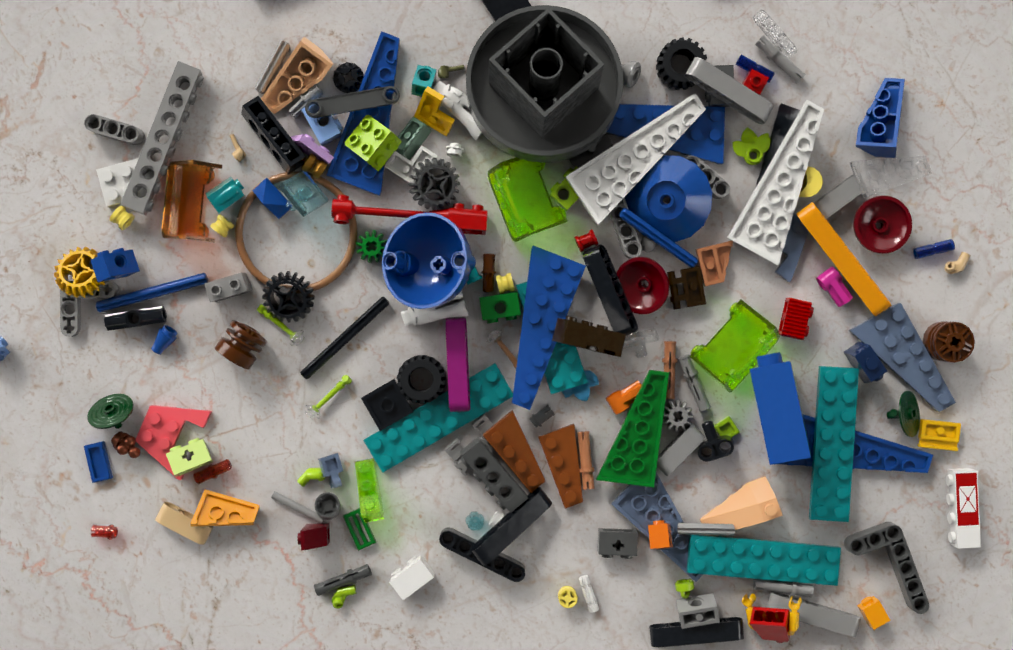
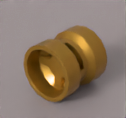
M311 153L301 169L304 172L311 173L312 177L318 180L328 164L324 161H319Z

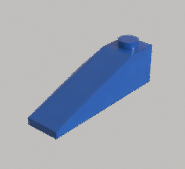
M884 79L871 107L866 112L864 120L858 127L857 148L875 157L896 158L905 79Z

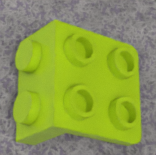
M366 115L345 141V145L378 172L402 143L392 131L370 115Z

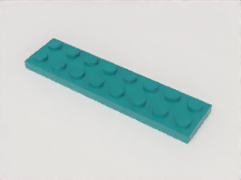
M496 363L469 378L470 411L450 412L447 390L432 402L425 403L413 410L411 414L365 438L363 441L382 473L512 398L513 392Z
M819 366L809 505L810 520L849 522L859 368Z
M690 535L686 572L838 586L841 547L714 535Z

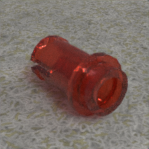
M113 524L109 526L93 525L91 532L95 533H91V536L105 537L108 540H112L117 537L118 528L114 527Z

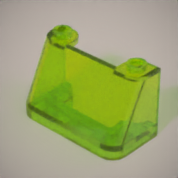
M515 157L497 164L488 171V180L509 235L515 242L568 222L565 210L560 206H553L540 173L544 169L546 162H531Z
M741 299L730 307V319L706 346L703 344L700 346L696 345L689 356L729 393L750 373V369L758 364L756 357L766 355L780 338L776 326Z

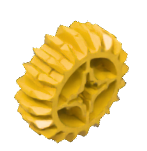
M77 247L74 252L69 249L70 254L63 253V260L57 259L60 265L54 266L57 271L53 273L56 278V284L61 291H64L69 296L73 295L78 298L81 295L85 298L87 293L93 296L95 289L100 291L99 285H105L104 281L97 282L94 270L89 265L91 259L98 257L96 250H90L88 247H84L82 250L80 247ZM68 275L73 277V284L69 283Z

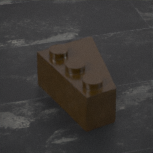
M566 316L565 319H557L552 341L621 357L626 334L610 331L607 326L597 324V327H594L592 322L584 320L579 323L577 318Z

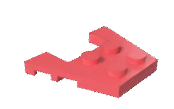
M151 405L137 434L136 442L174 475L166 453H169V449L175 447L186 421L204 428L212 411ZM183 474V475H180V476H178V477H176V478H177L178 480H182L184 474Z

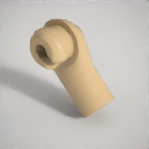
M961 252L957 261H950L945 264V271L949 274L962 272L971 255Z

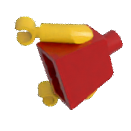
M746 593L742 598V604L747 607L745 610L749 627L756 631L764 640L776 641L777 643L788 642L790 636L794 635L799 627V612L797 611L802 603L801 597H799L798 603H794L792 600L793 596H791L788 606L792 611H789V609L753 607L752 604L756 601V595L752 593L750 598H748Z

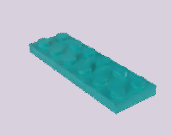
M527 282L516 285L523 310ZM556 342L544 373L551 394L588 383L577 348Z

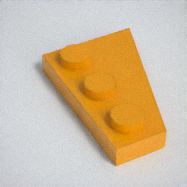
M204 489L190 524L191 527L254 525L260 505Z

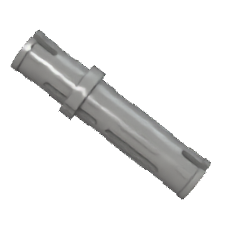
M763 35L755 45L767 55V59L773 60L796 84L801 81L800 78H803L806 74L782 54L778 46L775 47Z
M687 354L679 357L678 361L684 372L683 377L688 381L699 411L711 408L698 378V370L694 368L690 355Z
M754 579L755 590L786 593L793 597L800 595L812 598L814 592L813 585Z

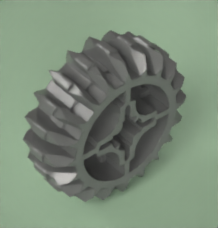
M433 157L431 162L429 159H425V165L422 162L418 163L420 169L413 168V171L416 172L415 176L409 175L410 178L414 179L413 182L408 183L409 186L414 187L409 192L415 194L413 200H419L418 205H424L426 209L431 207L433 210H436L437 206L443 209L444 203L448 206L451 204L449 199H456L453 193H459V190L455 189V186L460 185V182L455 181L459 178V175L453 174L456 168H450V162L444 164V159L440 158L438 161L437 158ZM440 168L444 173L434 176L429 170ZM424 176L426 182L421 190V180ZM433 180L437 181V182L435 183V184H436V188H435V187H432V186H433V182H432ZM448 180L447 189L444 191L443 185ZM435 192L440 197L428 199L424 195Z

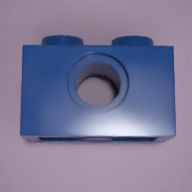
M124 248L113 250L112 253H109V250L97 253L98 257L90 260L97 282L128 277L140 271L133 249L124 251Z

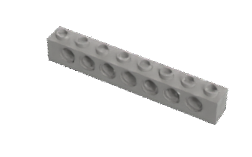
M180 61L177 62L120 205L124 208L145 216L147 212L152 211L154 206L153 197L160 191L161 183L159 182L161 177L165 176L168 171L167 162L169 158L172 159L176 149L174 145L176 140L179 141L182 136L183 130H181L183 122L186 123L189 118L190 112L188 110L190 105L195 103L197 87L200 88L203 83L204 77L200 69ZM184 82L190 83L189 88L186 90L180 89L181 84ZM182 100L183 104L181 107L175 108L173 107L174 102ZM168 118H176V122L173 125H166ZM167 135L169 137L168 141L164 144L159 143L160 137ZM155 153H161L159 161H152V156ZM154 171L152 179H145L146 172ZM143 188L146 189V196L139 198L138 191Z

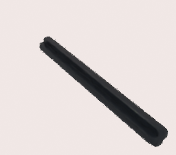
M381 297L300 372L305 379H309L389 305V301L385 297Z

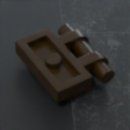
M700 266L680 270V278L675 277V271L667 272L671 293L669 298L670 303L672 302L673 310L681 309L680 301L683 300L686 302V307L706 304ZM682 283L683 295L678 294L677 284Z

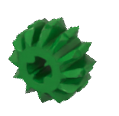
M373 230L371 237L370 233L366 231L365 235L367 238L365 239L360 235L359 238L363 242L356 243V246L362 247V249L357 250V253L361 254L364 252L361 259L365 260L368 257L369 263H372L373 257L376 262H380L378 255L383 257L382 250L385 248L383 245L386 244L387 240L381 241L384 237L382 233L377 237V231ZM376 242L377 245L375 246L377 247V249L375 251H369V243L374 244Z

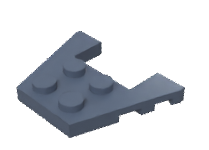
M793 213L790 229L782 251L786 258L775 271L787 282L792 280L809 232L795 213Z

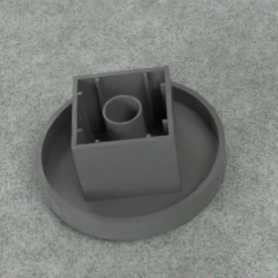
M529 6L517 9L496 20L477 40L470 54L466 71L468 105L480 131L500 150L516 158L531 162L543 163L566 160L585 152L595 145L605 135L614 121L623 92L621 61L609 37L597 24L586 16L559 6Z

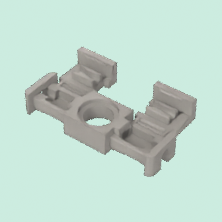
M484 413L471 425L475 430L478 429L481 432L479 439L492 453L494 451L493 447L482 436L494 424ZM457 437L445 448V451L454 460L455 467L466 476V471L470 467L467 468L460 460L462 458L460 451L464 448L460 445L461 441ZM480 458L477 461L481 463L484 459Z

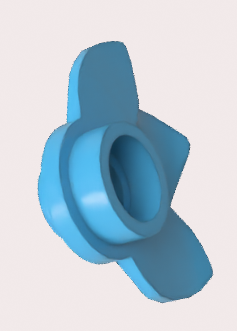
M584 370L588 383L562 391L563 395L567 398L574 394L578 399L587 401L590 395V387L599 385L597 376L592 371Z

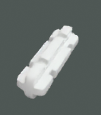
M583 575L579 577V582L582 586L586 603H588L589 612L594 613L599 610L597 602H595L596 598L589 576Z

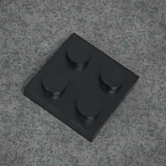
M395 378L361 398L380 431L413 412L405 396L400 393Z

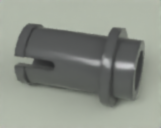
M547 405L535 415L532 414V417L529 419L537 428L538 426L541 427L543 422L555 414Z

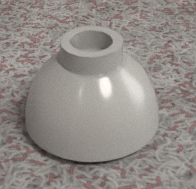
M636 61L627 62L624 65L621 64L623 85L628 88L636 84L641 73V64Z

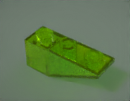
M374 459L355 461L361 517L365 523L384 519L383 506Z

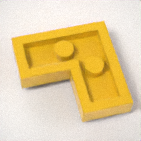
M427 87L424 90L414 117L447 137L455 119L439 110L445 96Z

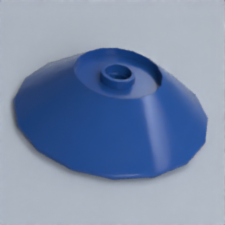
M663 155L625 196V201L632 213L673 242H678L690 238L704 226L712 209L713 192L707 176L696 163L681 156ZM665 196L670 198V203L666 204L663 201Z

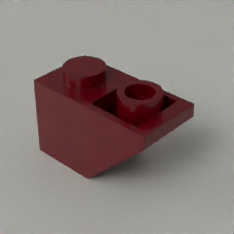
M329 523L306 524L297 536L298 545H301V550L328 546L330 543Z

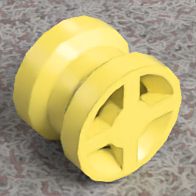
M120 206L112 213L109 220L112 223L118 224L121 230H125L133 222L135 216L132 213L126 212V208Z
M221 214L217 216V221L210 225L213 230L225 238L228 235V231L235 226Z
M507 273L505 276H496L500 294H504L508 290L511 292L515 291L511 273Z
M564 586L558 592L561 606L572 608L576 605L578 599L573 587Z

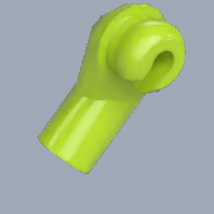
M308 468L297 482L304 487L310 480L318 479V481H323L326 477H323L321 468Z
M350 585L338 588L332 597L333 607L341 608L347 596L357 594L356 586Z

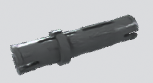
M365 564L354 570L349 569L346 573L329 580L314 584V589L317 596H320L347 584H355L357 580L371 576L372 572L369 565Z

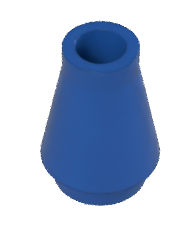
M167 325L160 328L151 348L152 351L161 355L177 339V331Z

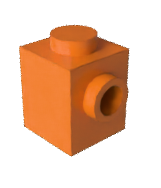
M665 520L653 521V525H648L650 549L673 548L670 524L665 523Z

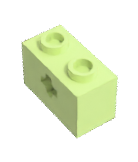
M196 438L188 442L189 445L184 447L178 445L169 449L170 452L166 453L174 476L178 477L213 463L204 439ZM187 452L194 454L191 456L192 460L190 461L187 458H185L187 456Z

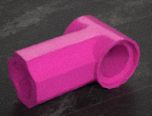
M833 266L816 277L820 287L829 293L838 307L848 303L853 298L843 284L840 273Z

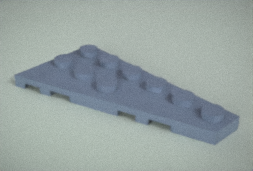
M901 303L889 307L876 317L873 316L849 330L862 343L871 345L878 358L895 374L900 376L907 385L912 387L936 411L940 412L956 403Z
M657 473L654 487L629 484L611 504L648 538V525H653V521L665 520V523L670 524L673 548L661 550L697 582L703 574L686 572L690 535L678 534L677 525L684 522Z

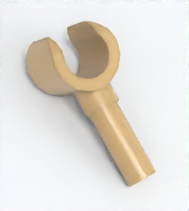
M231 134L230 138L236 149L232 155L240 162L246 157V153L239 146L235 135Z

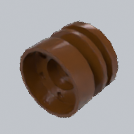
M232 320L230 325L233 329L227 328L226 330L231 340L221 337L215 346V350L234 364L249 370L256 361V357L251 351L260 353L262 348L257 344L265 346L267 340L249 325Z
M947 321L937 322L929 326L924 333L922 341L931 358L954 363L969 357L974 350L975 344L974 335L969 327L963 323Z

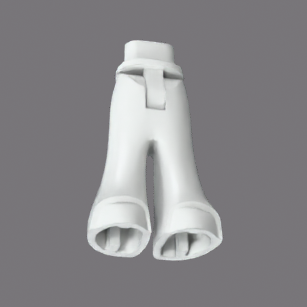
M439 81L433 90L445 96L441 105L454 115L466 127L473 139L477 141L483 133L476 125L472 115L464 109L470 110L467 95L459 89L450 86V84L445 85Z
M461 291L451 301L463 298V292ZM465 300L438 309L408 307V310L401 312L405 326L411 324L416 326L446 318L470 316Z

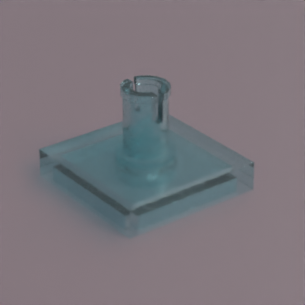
M304 171L285 180L278 186L289 199L286 202V206L288 207L293 204L289 210H298L303 217L329 201L309 174Z

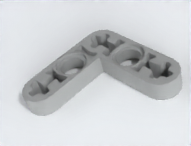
M104 281L105 285H99L98 287L107 288L109 284V287L113 288L109 295L108 292H99L95 289L93 296L86 294L85 298H112L118 294L119 289L116 283ZM60 289V329L63 335L73 337L78 335L81 330V298L84 297L79 295L76 298L71 295V298H75V301H66V298H70V296ZM70 303L75 306L73 314L66 312V306ZM66 317H75V320H71V326L75 327L71 332L67 330V326H70V320H66Z

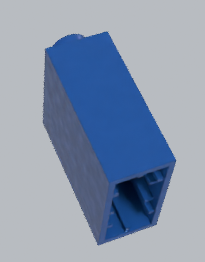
M780 352L756 357L758 367L750 369L770 465L811 458L791 361L783 362Z

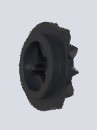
M349 62L339 64L337 69L334 70L333 75L335 86L344 93L358 91L364 78L361 68L355 63ZM351 72L354 80H348L345 84V78L341 74L348 75Z

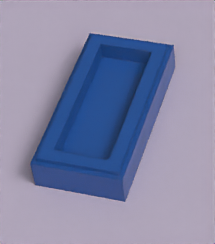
M105 441L85 445L84 450L92 483L112 479L113 475Z

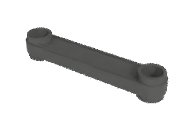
M387 86L312 99L306 103L305 111L309 117L319 118L393 105L398 102L400 93L396 87ZM388 91H393L396 94V98L389 100L385 94ZM313 104L319 106V111L315 114L309 112V107Z

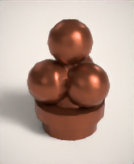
M122 431L113 436L111 443L118 454L125 455L128 453L131 458L140 456V449L135 447L136 439L133 436Z

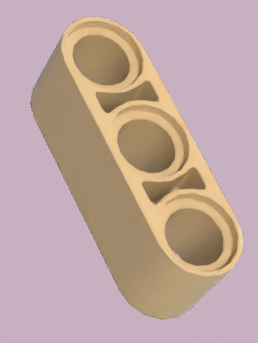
M170 502L163 503L155 518L159 524L201 545L206 543L213 529V526L191 527L190 523L194 515Z

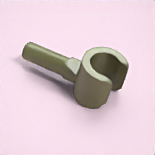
M443 65L438 70V77L449 78V72L464 70L465 67L464 65L454 67Z

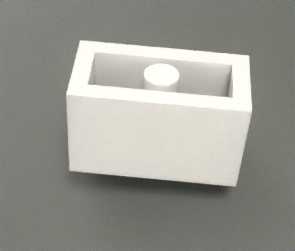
M422 555L418 558L414 556L406 563L408 566L402 570L398 568L391 574L392 578L389 583L402 600H405L434 578V571Z

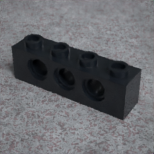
M257 96L242 105L241 115L285 172L289 175L301 167L306 156L261 98Z

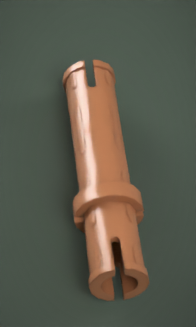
M664 341L665 348L662 362H664V372H670V388L668 378L666 399H675V364L678 361L676 358V341ZM671 352V355H670V368H669V353Z
M589 431L577 432L583 490L588 488L589 490L595 489L593 472L595 470L592 467Z

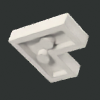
M421 145L410 161L395 151L385 165V168L409 183L414 181L409 175L415 176L416 174L413 168L420 169L418 166L419 162L425 165V159H429L431 162L432 158H437L438 155Z

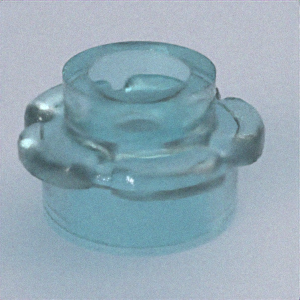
M473 511L466 517L465 521L469 529L479 530L483 527L484 517L482 514Z

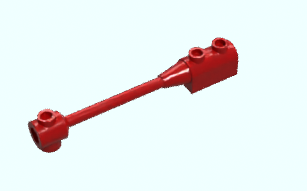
M338 195L337 199L332 201L331 216L336 224H349V220L355 214L409 218L418 213H425V211L357 207L353 200H349V196ZM454 203L453 208L449 207L448 209L428 212L448 218L464 234L486 235L487 210H483L484 206L472 205V209H464V204Z

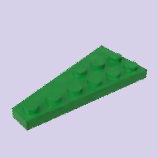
M648 371L596 480L654 487L669 372Z

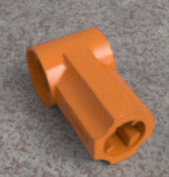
M638 380L605 398L615 415L625 411L634 402L641 387Z

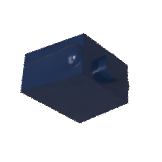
M857 342L844 351L852 366L859 368V376L864 383L879 381L883 378V374L888 372L871 345Z

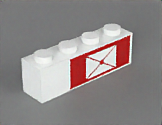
M971 468L947 469L948 474L945 477L948 486L946 501L949 505L947 520L950 524L948 540L952 546L958 549L980 548L978 471Z

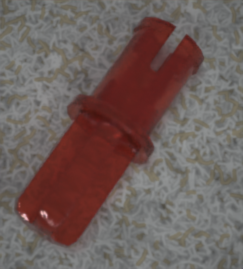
M228 459L215 465L210 464L208 468L194 473V480L196 483L201 484L209 479H216L218 475L231 470L232 464Z

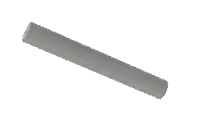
M275 491L271 497L320 524L325 520L318 516L316 512Z

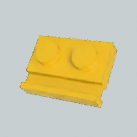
M920 419L919 443L917 446L958 451L957 445L959 443L961 423Z

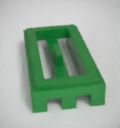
M361 507L343 515L358 551L376 543ZM356 514H359V517L370 539L369 542L364 534V531L359 523ZM351 516L364 542L362 545L349 519Z

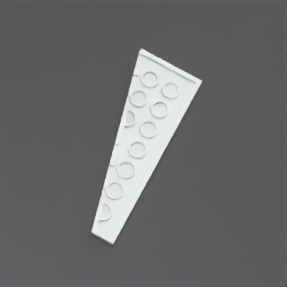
M696 93L565 177L596 225L600 224L706 110Z
M806 100L727 237L776 265L780 263L809 158L824 112L822 107L809 100Z

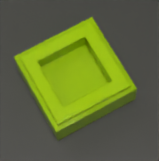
M730 416L714 425L719 436L727 435L732 438L740 433Z

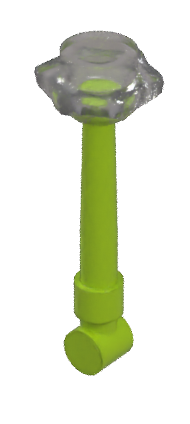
M260 304L256 309L260 314H264L267 319H270L290 335L291 346L294 344L298 346L304 340V331L293 332L280 322L278 318H273L272 312L267 313V308L263 304Z
M343 375L342 381H339L316 406L305 405L307 408L306 414L311 419L315 417L319 419V409L339 390H342L346 384H350L352 379L348 375Z

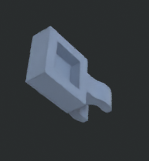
M338 453L319 458L323 477L329 476L331 488L342 486L338 473L343 472Z

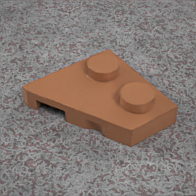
M733 241L695 249L704 287L724 282Z

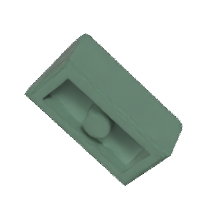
M413 116L398 136L402 143L398 146L396 152L410 160L429 136L431 129Z

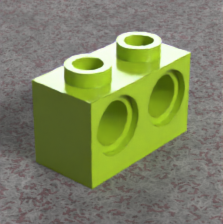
M576 166L574 169L570 167L564 173L563 177L565 178L567 175L578 169V167ZM566 178L561 183L557 181L550 189L552 192L550 197L565 211L578 199L577 194ZM560 190L568 192L569 197L566 200L559 198L558 192Z

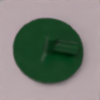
M905 391L899 400V410L892 409L887 412V418L899 419L902 430L908 437L916 436L919 430L920 411L914 394L910 391Z
M112 394L103 397L90 408L87 415L88 422L97 429L112 427L119 429L122 427V422L132 414L133 401L125 394Z

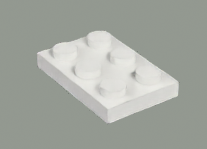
M139 158L96 169L106 207L121 204ZM148 171L145 174V179L147 180L154 177V171ZM161 183V188H160V191H159L158 194L164 192V191H163V187H162V183ZM144 188L138 191L139 198H143L147 194V190Z

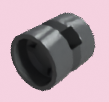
M328 492L320 494L316 498L315 510L322 519L332 520L339 515L341 505L338 497Z

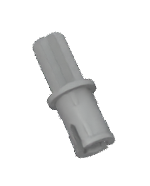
M314 85L303 96L300 95L301 99L289 109V113L296 118L302 113L301 109L305 108L308 101L319 98L323 92Z

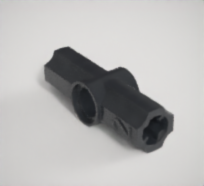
M164 306L105 314L104 323L107 331L164 323L166 322L167 315ZM135 313L139 316L137 323H134L132 320Z

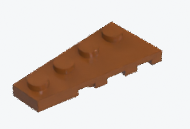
M512 410L483 433V436L530 493H532L545 482V478Z
M573 423L538 436L565 509L583 502Z

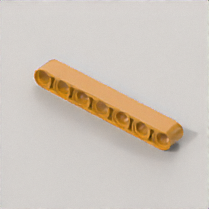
M813 202L796 213L807 230L875 317L892 306Z

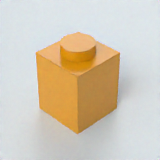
M874 596L864 598L857 605L867 624L873 630L891 621L881 602Z

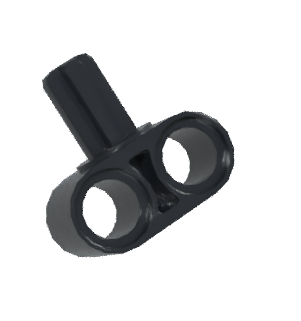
M712 421L702 423L707 441L699 445V458L702 461L709 462L730 455L734 450L733 439L727 435L718 436ZM728 442L731 447L725 450L720 447V444ZM708 447L712 450V453L704 455L702 449Z

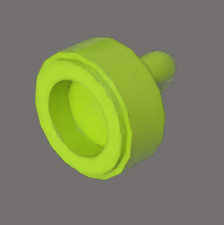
M682 579L675 582V589L681 593L683 599H687L690 596L691 590L695 588L694 581L691 579Z

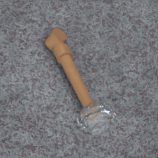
M494 329L487 335L489 337L487 342L497 343L516 369L517 359L500 340L503 333L502 329L499 331Z

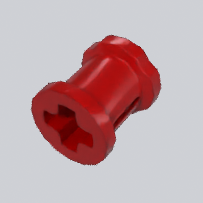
M592 229L585 235L574 237L580 252H583L585 248L592 245H598L597 238Z

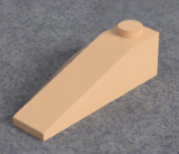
M303 37L261 100L272 113H277L315 84L322 81L332 67V61L318 46L306 37Z
M766 476L744 484L736 493L731 494L727 500L703 516L700 522L733 524L735 530L783 515L777 498Z

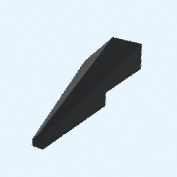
M783 103L779 105L770 137V147L765 152L757 185L800 110Z

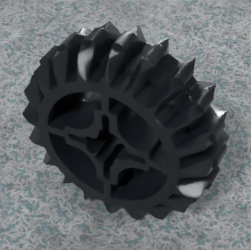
M287 271L285 276L282 272H279L278 277L273 275L271 280L266 282L268 287L263 288L265 294L262 295V299L266 300L263 305L269 306L267 313L274 312L273 318H276L277 315L280 316V322L284 318H286L288 323L291 322L292 318L295 322L299 320V317L304 319L305 313L309 314L311 311L309 307L314 305L312 300L315 299V295L311 294L314 289L311 287L307 288L310 285V281L304 283L305 277L297 278V272L293 276H291L290 271ZM291 284L293 286L290 288H286L284 286L281 287L279 285ZM298 289L301 291L303 295V302L300 301L301 298H299L297 295ZM293 291L290 300L288 299L286 302H284L287 294H290ZM274 292L277 293L276 296L280 299L279 305L274 298ZM287 306H291V307H293V308H298V309H295V310H287V309H284V308L287 307Z

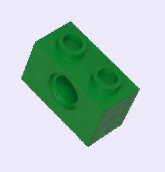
M518 292L479 298L482 319L487 320V324L499 322L498 318L506 317V321L515 320L517 315H521ZM499 302L504 303L506 306V311L502 314L495 311V305Z

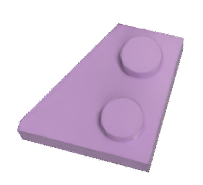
M307 134L291 136L292 140L303 149L302 152L309 156L312 153L319 161H324L327 164H330L334 157L329 154L330 151L324 146H318L314 143L315 140Z

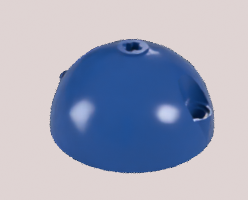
M428 212L418 213L402 221L388 238L382 257L383 276L391 294L402 304L417 309L436 308L454 299L465 287L470 273L476 265V260L472 255L470 245L462 230L448 218Z

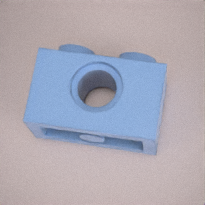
M316 104L309 107L310 113L315 114L319 111V106ZM305 108L301 109L322 146L341 137L342 133L340 130L343 127L338 118L334 120L332 115L325 116L329 119V122L326 126H320L319 122L323 117L311 118L306 114Z

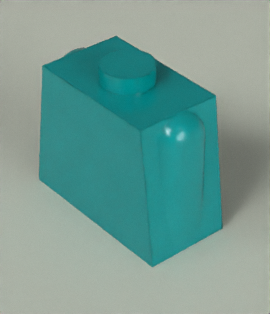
M229 177L205 194L217 212L220 213L244 196L241 191L244 187L238 179L234 181L232 177Z

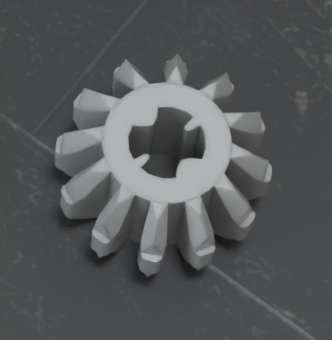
M676 399L675 405L672 401H668L670 408L665 406L664 410L667 412L664 413L663 417H666V419L663 420L662 424L668 423V430H671L674 426V432H678L679 426L685 431L684 424L691 425V422L687 421L688 418H694L693 415L687 414L692 411V408H686L687 402L685 401L680 405L679 399ZM678 411H680L679 415L681 416V418H676V420H674L675 417L673 416V413H678Z

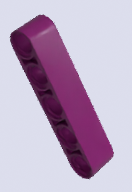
M448 318L445 324L450 412L470 411L466 318Z

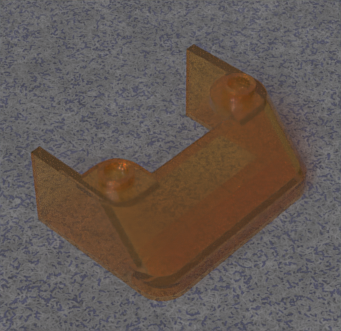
M197 160L170 162L167 171L162 220L163 238L215 243V239L207 238L209 229L205 223H201L205 185L213 181L215 176L213 169H222V165Z

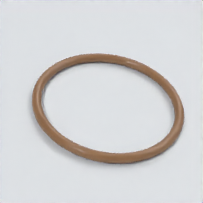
M293 171L289 175L285 172L268 178L272 184L289 179L309 180L322 185L336 197L344 195L339 188L327 179L320 176L316 180L312 177L311 173ZM251 191L242 203L235 226L236 245L248 271L257 280L266 285V282L271 279L263 275L251 262L243 241L244 219L251 203L257 197ZM355 215L349 220L350 238L343 260L330 275L310 284L307 288L311 287L316 291L329 285L343 273L350 263L357 243ZM284 284L279 285V286H281V287L284 286V287H286V288L292 287V286L284 285Z

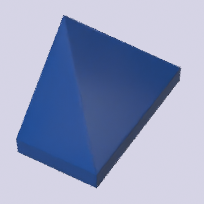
M268 178L252 190L262 204L278 219L293 207Z

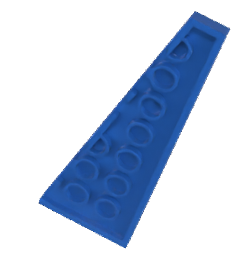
M532 246L512 399L513 404L528 410L531 409L556 342L552 341L557 319L566 318L586 265L536 246Z

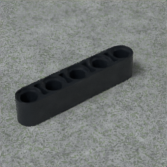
M600 244L584 251V262L613 331L626 335L637 332L638 325L606 248Z
M541 487L527 495L528 499L513 512H508L471 547V551L482 565H487L552 505V501Z
M450 527L444 528L441 531L439 542L443 547L513 582H520L524 579L525 567L520 561L500 553L490 563L482 565L471 551V547L477 540ZM449 533L453 536V540L447 542L443 539V535ZM468 542L471 547L468 550H463L460 544ZM497 559H502L505 564L502 567H497L494 562ZM514 568H520L522 573L516 576L511 571Z
M740 617L719 618V623L684 629L681 628L680 622L653 624L649 626L651 646L670 647L744 639L743 619Z

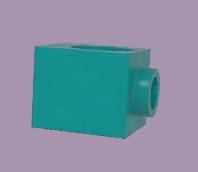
M418 65L412 82L411 94L422 97L427 87L433 89L437 69Z

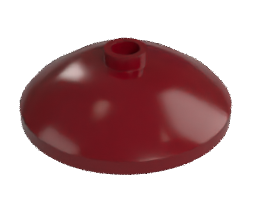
M876 196L868 199L858 208L853 223L854 233L859 243L867 250L879 254L891 253L901 248L909 239L912 231V217L908 208L900 200L891 196ZM877 222L881 224L880 229L876 227Z
M635 257L627 260L619 267L616 273L633 313L650 314L664 305L669 295L670 285L668 276L659 263L647 257ZM645 280L648 282V286L644 284Z

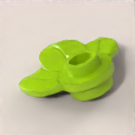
M747 127L741 135V141L732 142L733 150L738 156L744 157L745 162L749 165H757L762 161L763 153L770 147V136L768 133L757 137L754 131ZM750 153H755L756 158L752 159Z

